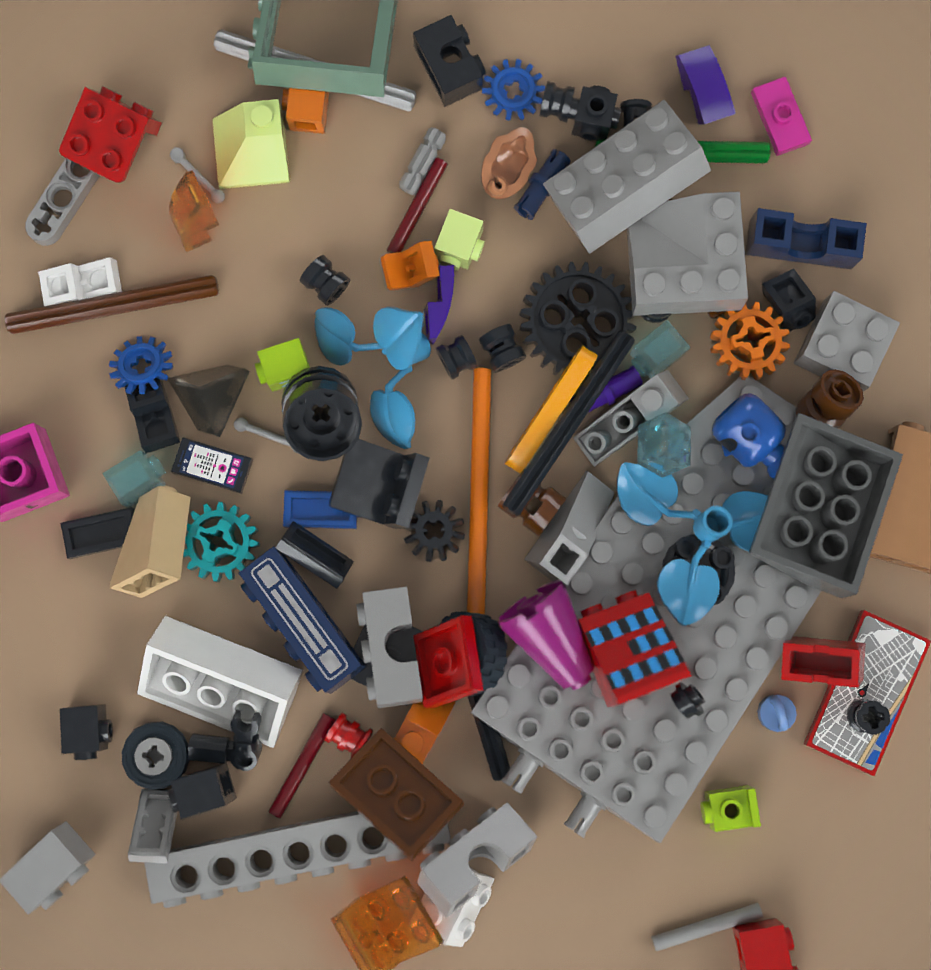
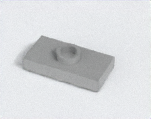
M141 789L128 851L129 862L168 863L177 812H174L171 808L168 790Z

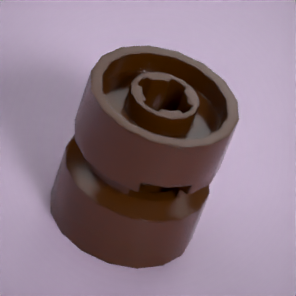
M828 370L798 402L795 408L796 415L800 413L839 429L846 419L861 406L864 399L863 390L860 384L846 372Z
M524 469L497 507L513 519L519 516L523 518L522 525L539 537L567 498L551 487L542 488L540 484L520 515L515 516L503 508V503L526 470ZM534 497L542 502L536 513L527 508Z

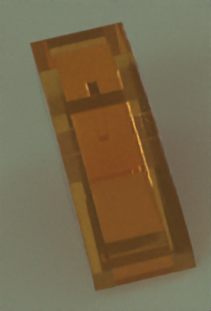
M193 170L185 173L171 196L169 215L185 251L188 252L211 242L212 239L208 230L219 226V222Z

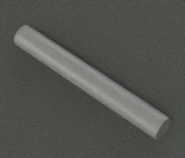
M755 903L651 936L655 950L659 951L763 918L759 903Z

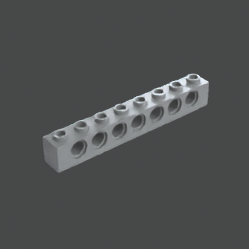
M354 811L170 849L168 863L144 862L151 904L163 902L164 908L186 903V897L200 894L201 900H207L224 895L223 889L237 887L238 892H246L260 888L261 881L274 879L276 885L296 881L297 874L311 871L312 877H318L333 873L334 866L348 864L349 869H357L371 865L370 859L385 856L386 862L407 857L386 837H384V841L380 845L371 846L367 844L363 837L364 830L374 826L359 812ZM448 823L423 849V854L439 852L445 849L444 844L451 841ZM334 834L341 835L347 842V849L342 853L330 851L327 846V838ZM302 842L307 845L310 851V856L307 860L298 861L293 858L290 852L293 843ZM266 850L272 856V866L266 869L258 867L254 861L255 851ZM226 857L233 861L235 865L234 875L225 876L219 872L217 868L219 858ZM183 865H190L196 869L198 874L196 883L190 884L182 879L181 868Z

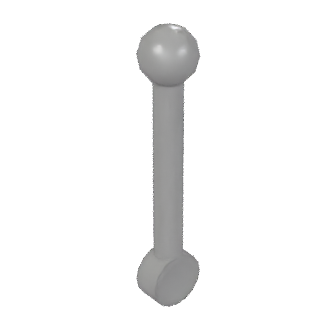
M176 147L170 151V157L173 162L181 163L211 194L213 202L222 203L224 201V192L216 190L189 163L181 148Z
M237 418L234 422V428L239 432L246 430L290 446L286 437L248 424L244 418Z

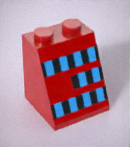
M632 590L615 597L617 605L603 609L602 604L599 603L580 611L582 618L578 619L595 667L593 673L607 708L621 705L691 677L689 668L649 592L638 596L637 591Z

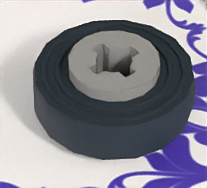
M164 722L146 723L136 728L128 736L122 749V766L127 776L138 786L150 790L164 789L170 786L171 781L180 778L186 772L189 763L188 743L184 734L175 726Z

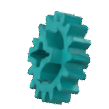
M218 502L216 510L213 511L212 507L206 503L203 505L204 514L200 515L195 511L190 513L194 522L192 525L187 523L188 534L185 538L187 549H184L183 558L191 557L192 560L187 565L189 570L200 567L198 577L205 579L211 572L213 581L220 582L222 574L225 573L229 580H234V570L242 571L246 568L244 564L246 559L250 561L256 560V557L250 553L251 548L260 547L258 541L251 540V536L258 532V528L255 526L247 527L246 524L250 521L251 517L247 513L238 517L240 509L238 506L233 505L228 512L226 511L225 503ZM222 518L215 526L209 528L202 527L212 519ZM236 525L241 530L243 546L237 544L234 535L237 528ZM223 534V539L227 541V544L233 546V549L218 547L214 551L216 545L212 543V540L206 538V535L221 537ZM196 538L201 541L204 550L201 556L202 559L196 549ZM231 555L236 557L234 561L227 565L216 566L217 564L219 565L222 558Z

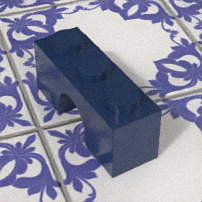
M758 208L749 221L745 255L852 269L863 259L867 223L830 218L823 224H803L794 221V213Z

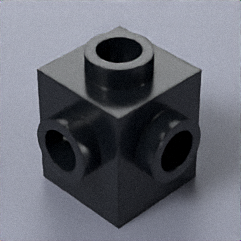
M594 85L590 88L583 86L580 99L573 97L568 119L575 120L572 135L579 136L588 141L606 140L610 128L617 130L622 110V108L615 107L618 94L611 93L608 88Z

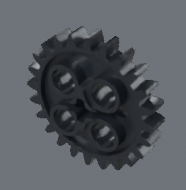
M570 262L566 273H564L560 266L556 265L553 269L554 278L546 272L542 273L540 279L543 286L533 282L530 287L536 296L525 295L523 302L531 307L521 309L519 312V316L528 319L527 322L520 325L519 330L530 332V335L524 339L523 344H534L535 348L530 354L531 358L541 354L544 359L540 367L544 368L551 362L554 364L553 375L555 376L562 368L566 369L575 355L566 346L568 338L578 339L583 346L598 355L591 367L593 370L619 331L633 333L637 326L627 322V320L632 319L634 316L632 315V310H626V306L632 301L631 297L622 298L620 295L625 285L621 284L617 287L612 285L615 274L609 275L606 279L602 278L601 266L594 273H590L588 262L583 264L580 271H576L574 263ZM574 289L586 291L589 296V302L583 304L577 302L573 297L572 291ZM558 295L563 296L566 305L557 299ZM550 309L557 311L561 316V323L558 325L548 323L544 317V311ZM582 316L585 320L582 325L577 324L574 326L571 323L573 317L578 318ZM595 318H606L611 325L610 332L599 331L595 326ZM590 337L598 342L597 347L592 345Z

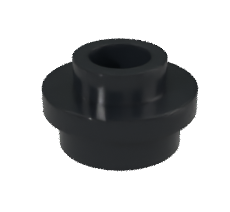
M679 682L675 685L676 690L670 696L678 710L687 719L694 715L698 717L702 715L704 710L701 705L705 703V700L699 690L693 684L686 686L684 683Z

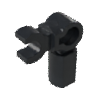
M240 710L235 711L230 723L231 730L235 734L233 741H231V737L193 733L188 745V760L227 764L228 761H231V764L238 770L249 771L254 769L262 751V743L257 733L261 724L260 713L255 712L251 724H247L241 720Z

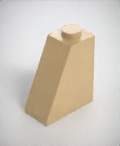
M157 486L139 497L110 581V589L143 598L181 579L191 497L178 493L175 488L170 486Z

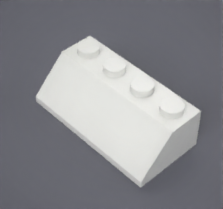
M165 616L146 645L137 694L231 732L230 723L236 710H240L241 720L247 724H251L255 712H259L261 715V724L257 732L259 740L262 744L274 748L295 697L303 670Z

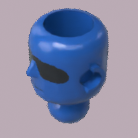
M751 393L743 394L732 402L714 421L712 425L713 435L722 445L725 457L732 455L743 467H753L762 462L767 468L768 475L774 479L785 449L781 444L786 435L785 424L758 396Z

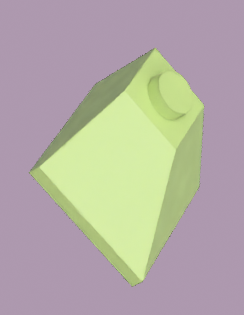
M279 99L243 102L213 118L219 189L290 182L284 114Z

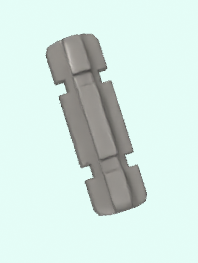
M431 127L428 129L423 138L424 144H420L408 166L409 172H405L399 182L400 188L408 194L415 195L422 184L421 179L425 178L434 159L437 157V150H441L446 140L445 134L436 128Z

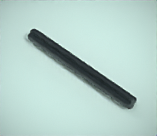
M619 331L505 499L503 508L515 516L521 514L632 348L635 339L624 331Z

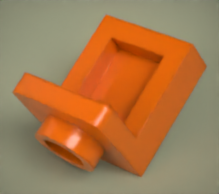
M432 241L418 242L403 252L388 253L381 256L387 288L390 291L420 287L440 276L438 270L439 262L437 255L434 253Z

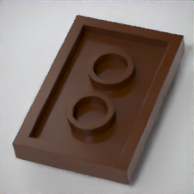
M382 728L329 781L331 788L411 862L464 806V801Z

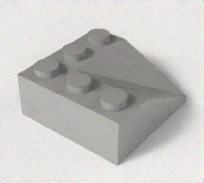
M740 192L703 193L666 201L627 228L633 316L742 310L748 300Z

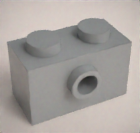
M66 821L42 838L0 878V883L28 915L40 906L46 911L63 896L59 889L67 881L72 886L89 871L85 864L96 854Z

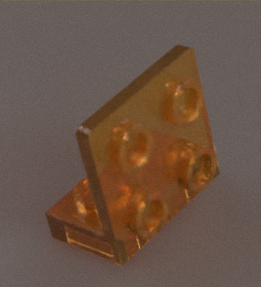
M406 876L357 897L331 918L333 925L359 970H393L399 963L438 948L444 942Z

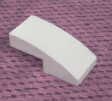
M111 257L79 266L69 263L39 271L44 306L122 292L117 261Z

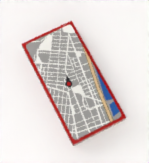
M861 610L848 641L866 643L864 680L858 688L828 685L804 745L871 776H875L931 640L870 612ZM860 699L879 701L889 710L890 724L883 733L877 735L858 732L848 723L847 711L849 706L854 701ZM869 711L868 714L863 715V722L868 723L869 719L874 718V713Z

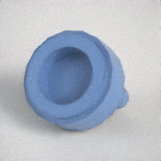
M778 694L765 697L760 702L757 710L758 719L761 724L768 730L775 732L786 731L791 728L797 716L796 707L789 698Z

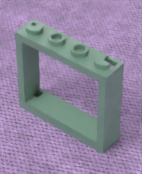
M258 0V9L261 11L260 18L255 17L253 21V39L256 40L255 47L249 46L248 69H253L255 84L384 97L398 0H380L370 67L271 57L281 0Z

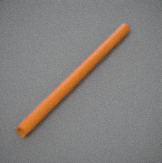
M475 368L473 373L467 612L485 614L492 372L489 368Z

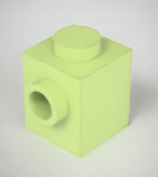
M449 209L434 248L437 258L440 259L439 263L441 265H454V270H459L460 267L468 270L472 260L478 262L485 241L480 240L484 221Z

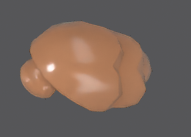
M520 127L512 130L507 135L497 136L492 143L490 152L484 159L481 172L483 188L492 198H508L516 194L527 183L529 174L537 162L534 152L533 135L527 128Z

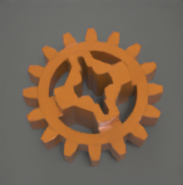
M755 301L751 309H747L745 304L742 310L737 311V313L735 311H725L724 316L726 319L719 317L714 323L719 330L712 331L710 339L718 341V343L712 346L710 352L720 353L721 357L716 362V365L721 366L726 363L729 366L727 370L728 376L732 375L735 371H739L741 380H745L749 373H752L753 378L757 381L763 377V370L768 375H771L776 371L774 364L781 365L786 358L780 352H786L790 348V344L782 341V339L790 332L789 329L779 328L784 319L782 316L773 319L771 317L773 311L771 306L762 312L760 311L759 302ZM737 323L735 327L737 334L727 338L730 326ZM746 335L749 340L758 341L753 348L750 342L744 343L742 341ZM772 345L769 357L763 361L765 356L763 349ZM733 354L743 359L744 362L738 360Z

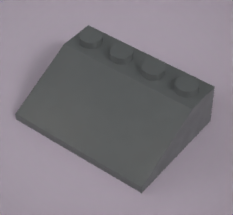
M798 413L749 554L808 586L841 599L857 595L903 454Z

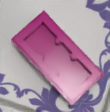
M786 77L752 89L751 95L776 156L811 143V136Z

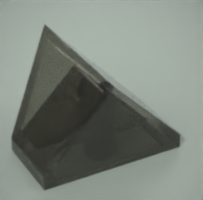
M223 365L170 377L168 381L197 430L220 438L250 371L245 368Z

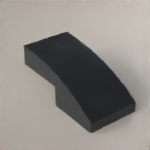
M158 378L154 379L158 385L156 390L152 388L150 383H146L145 394L141 395L139 393V385L131 394L126 393L130 411L135 417L141 447L145 453L180 443L163 381Z

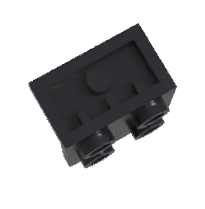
M358 439L353 448L343 455L329 506L393 529L409 528L430 458L418 453L403 455Z

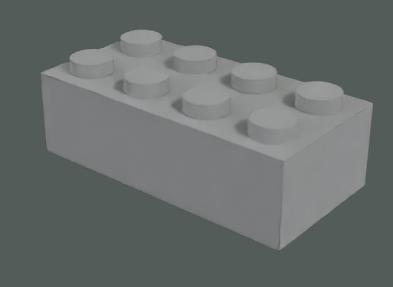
M663 100L544 182L543 185L558 210L590 254L709 173L711 168L701 145L667 102Z

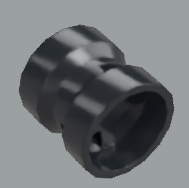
M321 255L305 269L300 277V282L307 289H315L318 293V299L328 306L346 290L350 279L343 272L332 270V262L326 256Z
M511 324L497 327L479 338L483 350L488 351L491 356L490 364L494 372L506 370L526 358L522 346L517 345L514 340L516 333Z

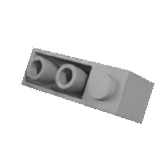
M669 370L656 374L573 438L595 467L670 414L689 398Z
M586 471L524 560L550 580H561L564 585H568L589 555L597 536L595 529L607 512L615 492L589 471Z

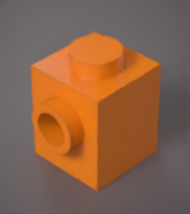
M296 88L284 89L282 94V110L287 111L286 120L289 130L325 134L329 92Z

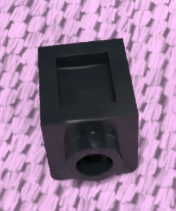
M791 269L762 283L763 294L778 315L784 319L780 324L781 329H789V332L794 329H802L816 318V298L795 269Z

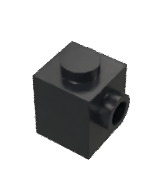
M106 704L60 708L61 754L74 753V760L95 759L97 758V751L108 749V742H111L113 738V727L111 720L106 718Z

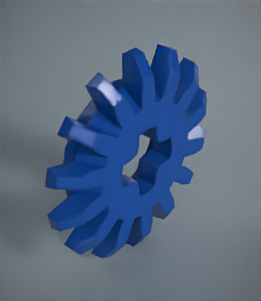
M508 59L503 60V70L500 71L494 65L491 69L495 77L492 78L485 75L483 79L491 85V88H482V94L492 95V98L484 101L485 105H498L493 112L495 116L501 113L503 109L507 110L505 118L507 121L511 120L512 111H516L519 119L524 120L523 109L534 114L536 110L531 103L542 104L543 98L536 96V93L545 91V85L536 86V82L542 78V75L538 73L532 77L530 72L534 66L529 64L523 70L520 68V59H516L515 67L509 66ZM514 82L519 83V90L523 92L522 96L515 95L513 99H509L507 97L508 91L503 88L505 85L512 86Z
M142 336L137 337V344L131 345L128 340L123 344L127 349L123 352L116 349L114 352L119 357V360L109 362L110 367L118 369L115 372L109 373L111 379H120L115 386L120 389L128 385L125 392L131 394L139 385V393L141 395L145 394L146 383H150L154 390L158 389L154 379L158 378L167 381L168 375L161 371L173 369V363H164L172 357L171 351L163 353L167 345L162 341L155 347L156 338L151 336L148 343H143ZM139 359H145L146 363H151V366L145 367L144 373L139 374L137 369H132L133 366L138 365Z

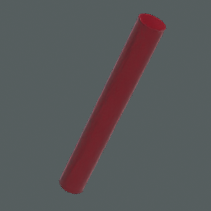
M440 158L434 159L386 250L388 253L402 252L448 165L444 160Z
M325 713L322 714L268 811L270 814L277 818H282L336 719Z

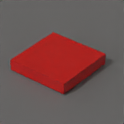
M460 615L413 635L424 708H436L483 691L471 615Z

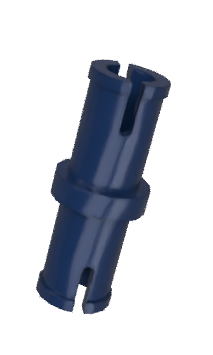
M552 149L539 172L532 174L529 179L530 185L514 206L515 211L519 215L533 220L547 196H550L543 183L571 163L570 158L565 153Z

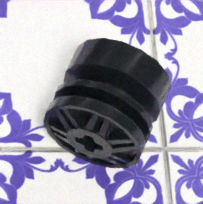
M324 366L306 368L292 376L283 390L281 400L283 428L287 442L298 454L307 459L317 461L337 459L349 452L358 441L362 428L356 391L351 381L338 370Z

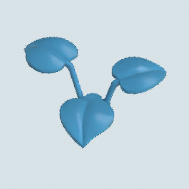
M328 307L318 309L315 312L316 337L323 355L331 363L338 366L348 364L352 359V350L359 352L382 349V353L387 356L390 364L395 369L400 370L385 385V391L376 390L372 393L370 412L375 426L389 442L403 449L411 448V439L415 431L414 409L408 398L399 391H393V388L405 374L412 372L413 364L430 356L431 346L429 340L422 333L424 313L406 311L396 307L382 308L375 314L373 322V332L377 343L356 344L353 342L355 339V327L345 314Z
M624 462L618 472L617 494L621 507L627 516L645 526L656 524L662 514L667 517L693 518L694 533L702 541L701 546L692 558L691 564L686 560L676 559L665 565L658 575L657 590L659 597L680 625L687 626L703 618L711 610L718 598L720 581L717 572L709 566H698L699 560L707 548L711 546L712 542L730 531L732 542L737 547L749 551L768 495L741 491L729 496L723 502L722 507L712 506L703 513L698 509L693 511L670 510L668 508L676 502L678 497V487L674 477L668 471L656 465Z

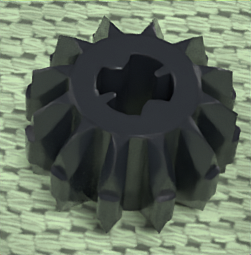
M437 500L435 511L431 512L429 503L424 501L422 502V508L425 514L421 516L414 509L412 518L417 521V524L410 522L409 528H404L408 531H416L415 534L404 538L405 543L412 544L419 541V544L414 547L412 553L418 556L426 548V562H432L433 551L437 550L441 561H446L447 556L443 548L447 546L453 553H457L459 548L451 539H465L464 533L453 531L454 528L464 525L463 518L453 521L449 520L456 512L454 506L448 508L445 514L441 513L443 508L442 500ZM429 523L432 526L438 523L442 524L444 527L441 528V533H444L443 537L439 539L434 536L430 540L426 538L425 535L428 534V530L425 529L426 525Z

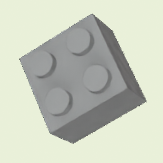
M833 291L822 302L793 364L820 377L828 370L844 371L851 375L860 384L862 390L865 391L871 386L900 322Z

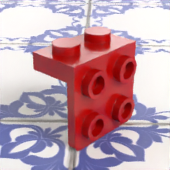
M102 86L99 92L85 87L62 140L59 152L63 157L113 182L122 183L127 177L144 134L157 135L162 122L152 118L153 110L139 103L133 102L132 107L120 102L122 95Z

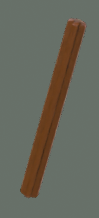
M209 275L7 313L5 315V325L7 331L11 334L217 296L219 294V287L215 276Z

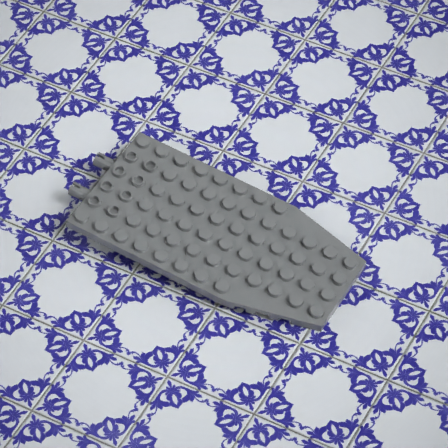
M749 375L745 380H741L740 376L642 464L659 466L674 477L677 482L678 497L676 502L668 508L670 510L693 511L698 509L703 513L712 506L722 507L723 502L729 496L741 491L757 492L769 496L774 479L768 475L766 466L759 462L753 467H743L732 455L725 457L722 445L713 435L712 425L717 417L738 397L751 393L758 396L785 424L786 435L781 441V444L785 447L796 418V407ZM618 495L595 529L597 536L589 555L569 584L564 585L567 588L576 617L581 619V610L599 603L602 604L603 609L617 605L615 597L632 590H636L638 596L649 592L691 673V677L679 682L684 683L686 686L693 684L699 690L705 700V703L701 705L704 713L699 717L694 715L687 719L678 710L670 694L676 690L675 685L679 682L621 705L607 708L593 672L590 674L592 677L591 681L577 690H572L571 687L562 688L517 644L507 658L502 678H499L495 688H488L471 711V714L500 733V736L519 748L518 752H520V755L505 777L502 778L501 781L511 787L518 774H520L512 789L522 794L523 789L538 766H545L581 791V800L567 821L564 822V825L569 829L574 830L575 833L584 838L585 833L600 810L605 811L607 809L657 843H661L782 654L783 642L792 638L821 590L802 583L749 554V551L737 547L732 542L729 531L718 539L724 546L732 550L735 557V580L729 594L720 604L713 605L711 610L697 622L687 626L680 625L662 603L657 590V579L662 570L663 559L669 547L680 538L695 534L693 530L694 519L667 517L662 514L656 524L652 526L641 525L627 516L621 507Z

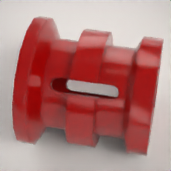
M342 712L327 733L324 741L327 743L333 741L338 745L336 749L341 752L346 750L351 753V759L369 741L374 730L371 728L367 731L359 728L361 725L356 720L353 723L347 720V715Z

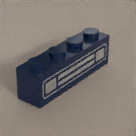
M275 546L239 572V575L244 580V583L241 585L242 590L253 603L257 600L266 611L262 614L263 619L274 632L277 630L281 631L287 640L283 644L284 648L296 662L300 659L309 670L305 673V676L316 691L319 692L323 689L325 693L332 694L367 667L286 555L277 550Z

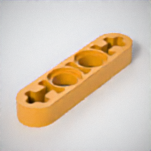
M583 345L578 349L513 447L504 463L519 474L524 470L598 357L596 353Z

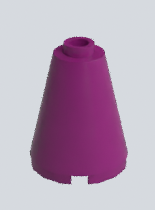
M555 580L537 588L538 594L528 599L524 596L516 601L499 616L498 619L500 621L498 623L501 629L562 688L571 687L572 690H577L591 681L592 677L590 674L595 667L567 588L561 580Z

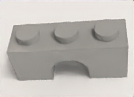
M407 586L363 592L364 603L356 605L359 626L367 625L368 640H362L361 644L364 663H372L373 677L366 678L369 700H376L378 709L422 702L418 662H397L385 650L386 642L393 633L412 629Z
M508 802L498 810L494 807L488 809L478 819L477 823L479 825L470 832L467 829L461 830L449 842L450 847L441 854L435 851L421 863L420 867L422 869L417 884L445 918H448L474 897L481 881L470 869L469 861L476 857L488 858L502 872H505L531 851L537 835Z

